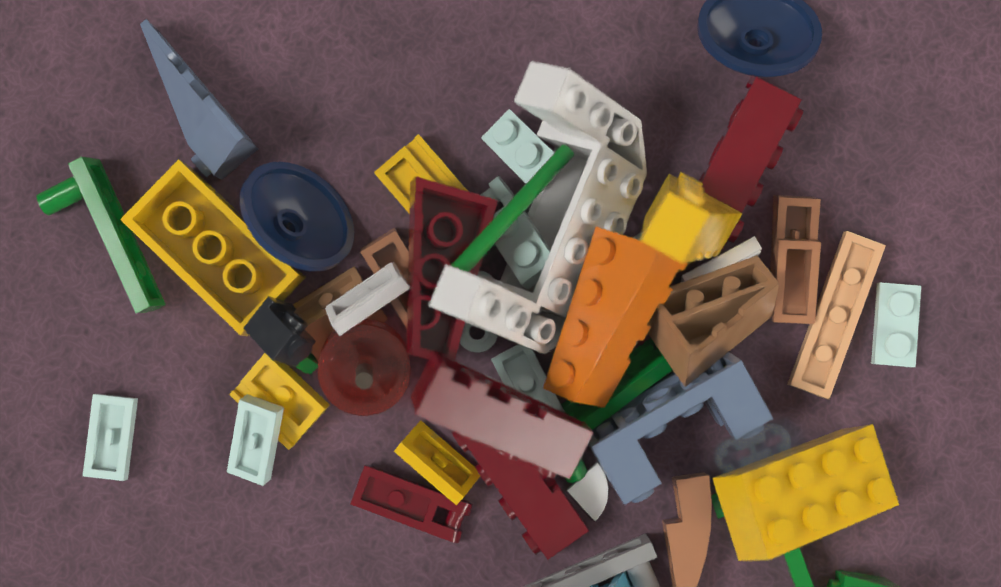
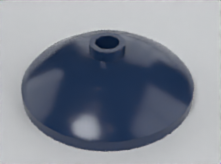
M706 0L700 10L697 23L700 41L713 58L731 70L755 77L783 76L804 68L816 56L822 40V27L818 16L803 0Z
M270 162L253 170L243 183L240 192V208L243 219L254 239L271 256L294 268L306 271H323L335 267L349 254L355 235L351 214L338 192L322 177L297 164Z

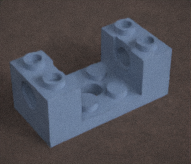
M728 352L686 387H684L675 372L654 383L592 430L594 433L588 445L624 505L631 501L637 503L645 500L652 495L656 486L662 484L637 440L643 436L648 439L660 434L666 429L667 422L680 415L681 417H687L698 412L704 406L703 402H705L715 422L720 426L725 425L728 433L737 440L757 435L764 429L763 424L773 419L742 360Z

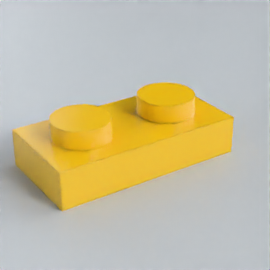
M421 420L394 450L398 456L455 505L465 497L480 477L475 466Z

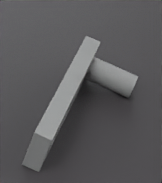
M645 533L522 587H589L624 571H627L633 587H660L649 562L657 558V555Z

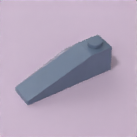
M145 19L140 25L186 142L195 152L191 160L206 177L213 174L222 180L255 153L258 147L157 28Z

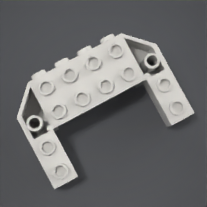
M531 61L514 102L543 120L537 136L555 147L554 153L562 144L568 146L574 153V157L533 201L528 212L529 218L551 249L538 282L531 288L526 289L521 285L508 263L500 281L482 274L475 276L446 265L429 306L495 335L546 354L557 346L595 227L624 234L636 199L642 191L647 168L642 124L639 118L570 69Z

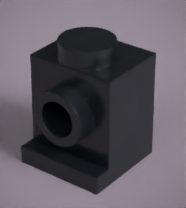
M268 296L243 329L271 360L296 367L299 362L303 361L311 353L316 340L305 330L308 324L295 313L296 308L291 303Z

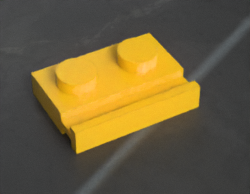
M419 134L374 172L409 214L410 182L415 176L468 191Z
M266 353L262 355L240 381V384L229 394L238 403L242 397L248 394L284 407L278 441L288 450L298 442L330 406L323 397L287 364L271 360Z

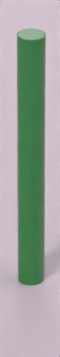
M562 144L452 264V267L468 273L574 157L573 151L568 146Z

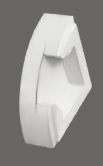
M597 462L587 470L583 479L573 483L567 489L594 521L602 514L608 499L607 479Z

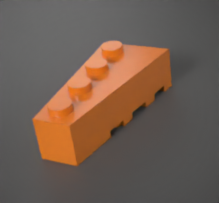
M595 227L543 389L573 402L605 408L631 363L629 358L631 351L637 341H643L651 328L647 323L658 304H665L673 290L669 285L678 269L684 271L688 262L681 263L641 240Z

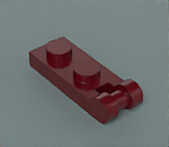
M367 464L364 465L350 503L353 506L453 543L460 542L463 531L460 529L464 516L470 515L473 506L471 502L463 499L455 505L440 491ZM438 506L449 510L445 523L433 520Z

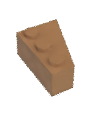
M758 255L671 286L673 290L665 304H658L647 323L651 326L648 334L684 387L773 316L779 282Z

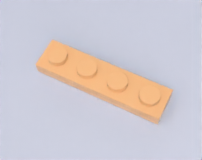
M849 231L843 232L816 305L815 324H809L787 385L824 399H830L886 245Z

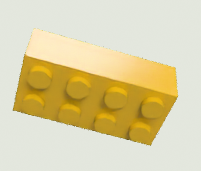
M179 159L120 219L241 336H249L243 327L268 296L284 301L306 278L297 268L277 260L266 252L250 233L243 216L191 166Z
M873 424L832 432L712 478L739 561L770 560L899 505Z

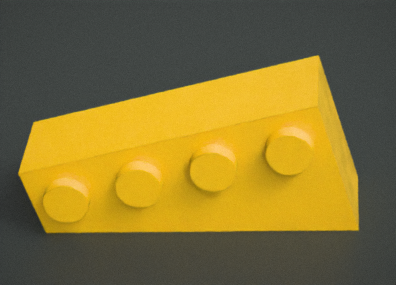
M680 172L678 178L668 174L644 217L641 241L681 263L691 262L695 259L702 260L704 257L707 259L712 256L717 257L743 213L704 193L703 184L683 172Z

